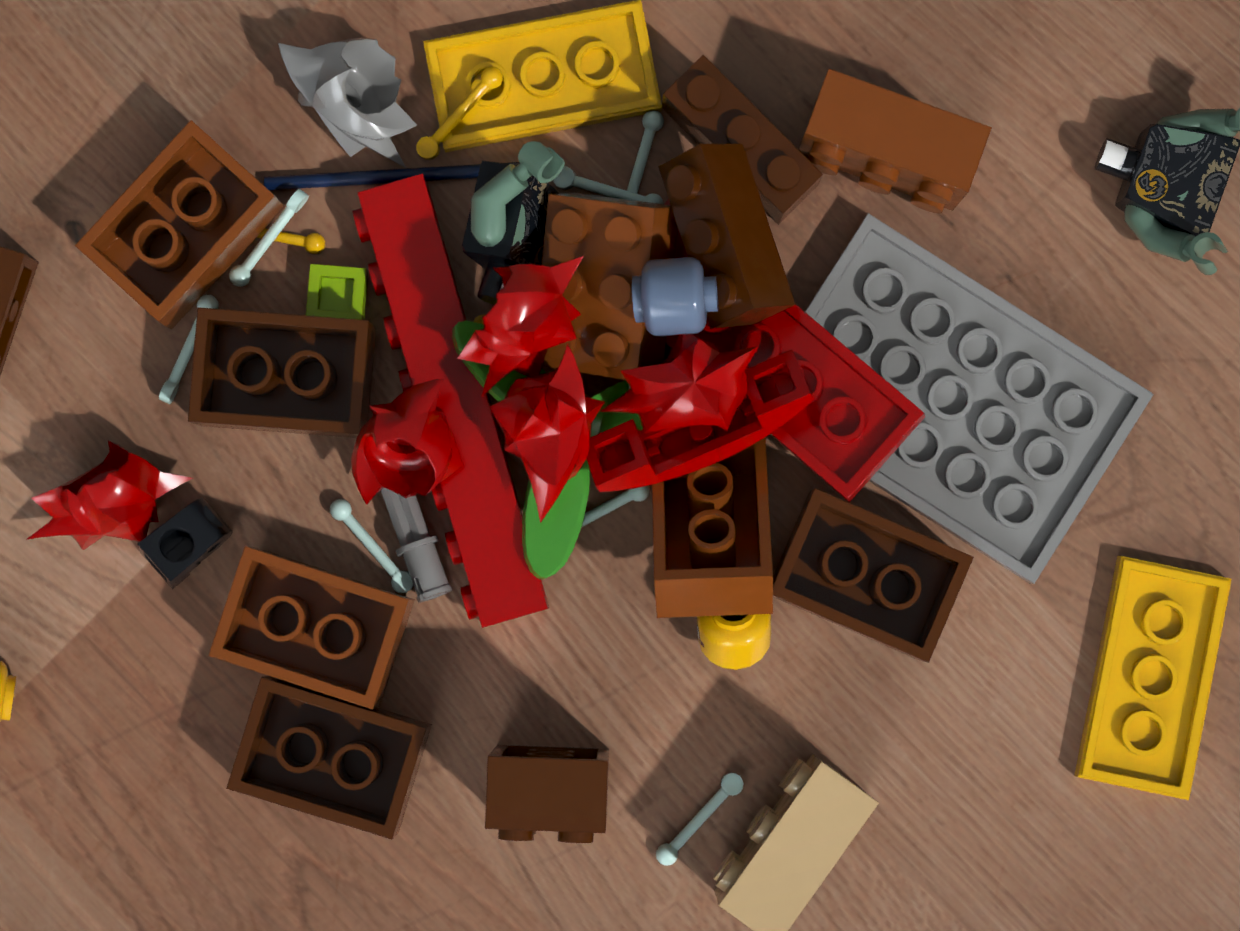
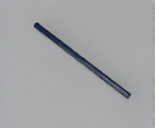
M508 162L505 164L518 165L520 162ZM481 164L264 177V186L268 190L387 184L422 173L426 181L473 179L478 177Z

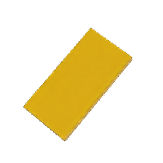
M641 0L423 41L439 127L481 82L483 70L488 67H496L503 75L501 85L497 88L489 89L444 138L442 143L445 153L644 115L652 110L662 111Z
M1117 556L1074 776L1189 800L1231 578L1125 556Z

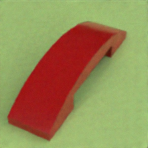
M789 350L745 370L748 385L747 395L744 402L737 408L728 431L715 425H694L643 433V429L639 430L635 421L631 419L590 437L587 462L598 491L608 492L638 488L698 471L748 448L783 426L813 400L793 350Z

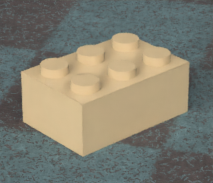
M814 754L809 757L806 763L798 758L791 765L779 784L784 791L782 797L773 809L765 804L759 810L746 830L751 839L740 855L732 850L713 876V879L716 880L715 886L717 888L714 892L718 905L753 931H788L879 804L869 794Z

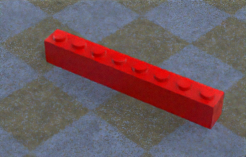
M422 173L357 192L362 208L352 211L361 242H372L377 260L368 264L372 284L377 296L387 295L392 315L383 317L388 340L392 350L402 347L408 368L398 371L403 392L420 383L434 379H445L437 398L436 411H443L445 413L463 466L440 482L432 490V494L438 511L445 509L449 511L454 531L445 533V538L453 565L463 563L469 585L460 587L468 618L471 620L479 617L481 627L484 628L549 609L542 580L536 578L530 572L524 559L522 546L523 514L496 420L489 408L491 403L488 392L481 398L483 387L462 360L457 359L459 355L455 350L452 340V329L458 322L467 321L424 175Z

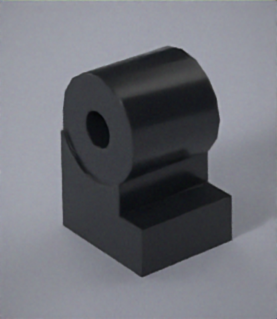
M200 498L186 506L137 545L143 557L173 590L190 575L189 573L202 560L217 550L232 535L233 531L204 498Z

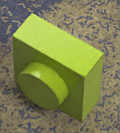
M310 264L306 316L364 320L368 270L358 267Z

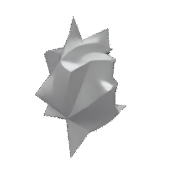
M352 38L327 43L313 49L278 43L289 76L299 90L298 102L302 106L313 107L330 132L350 157L367 147L406 168L390 137L403 133L417 126V124L396 103L401 79L395 76L396 58L379 47L377 40L370 38Z

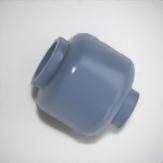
M693 257L647 261L642 268L641 275L632 276V302L635 322L645 323L647 331L653 336L700 333L705 328L707 312H718L716 276L705 277L703 266L699 260Z

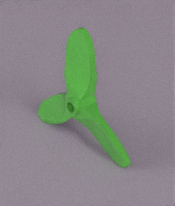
M462 321L454 326L452 329V340L458 355H460L475 330L484 328L483 324ZM462 360L464 365L484 388L490 365ZM541 368L539 375L546 373L543 368ZM514 370L488 392L500 402L504 400L507 391L516 379L526 378L527 376ZM626 380L619 382L593 396L592 399L605 401L600 409L602 410L627 392L629 384ZM598 412L591 425L590 437L631 419L635 421L639 430H642L639 416L635 413ZM587 459L576 476L567 481L541 523L529 479L522 518V546L525 562L530 572L538 579H545L556 574L566 564L573 551L583 524L589 495L590 468Z

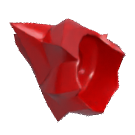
M584 256L553 267L518 264L509 267L493 268L502 277L504 287L496 293L497 303L487 314L482 316L484 328L475 330L457 358L490 365L481 398L514 370L527 377L539 375L548 348L577 339L571 321L580 316L581 313L563 294Z
M694 334L679 335L668 358L661 363L620 370L630 389L599 412L638 414L643 433L694 425H715L728 431L737 408L746 398L748 385L745 369L759 346L721 353L715 344L703 340Z
M568 343L559 367L549 373L516 379L507 391L504 400L489 407L504 432V450L522 458L533 489L540 523L557 500L567 481L576 476L586 461L589 452L591 425L605 401L585 396L583 380Z
M434 379L414 385L396 397L391 403L369 406L373 417L362 427L358 434L351 456L353 477L366 505L383 488L389 489L404 498L414 496L417 493L426 496L440 482L463 466L445 413L443 411H436L437 398L445 379Z
M108 440L109 453L103 462L79 477L31 498L53 518L27 539L73 536L82 550H85L104 536L142 541L147 537L150 522H159L155 499L193 478L158 470L147 460Z

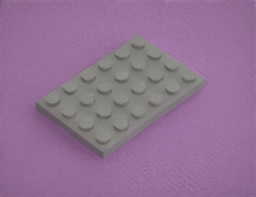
M869 213L805 311L925 413V418L873 475L869 482L1029 584H1035L1154 395Z

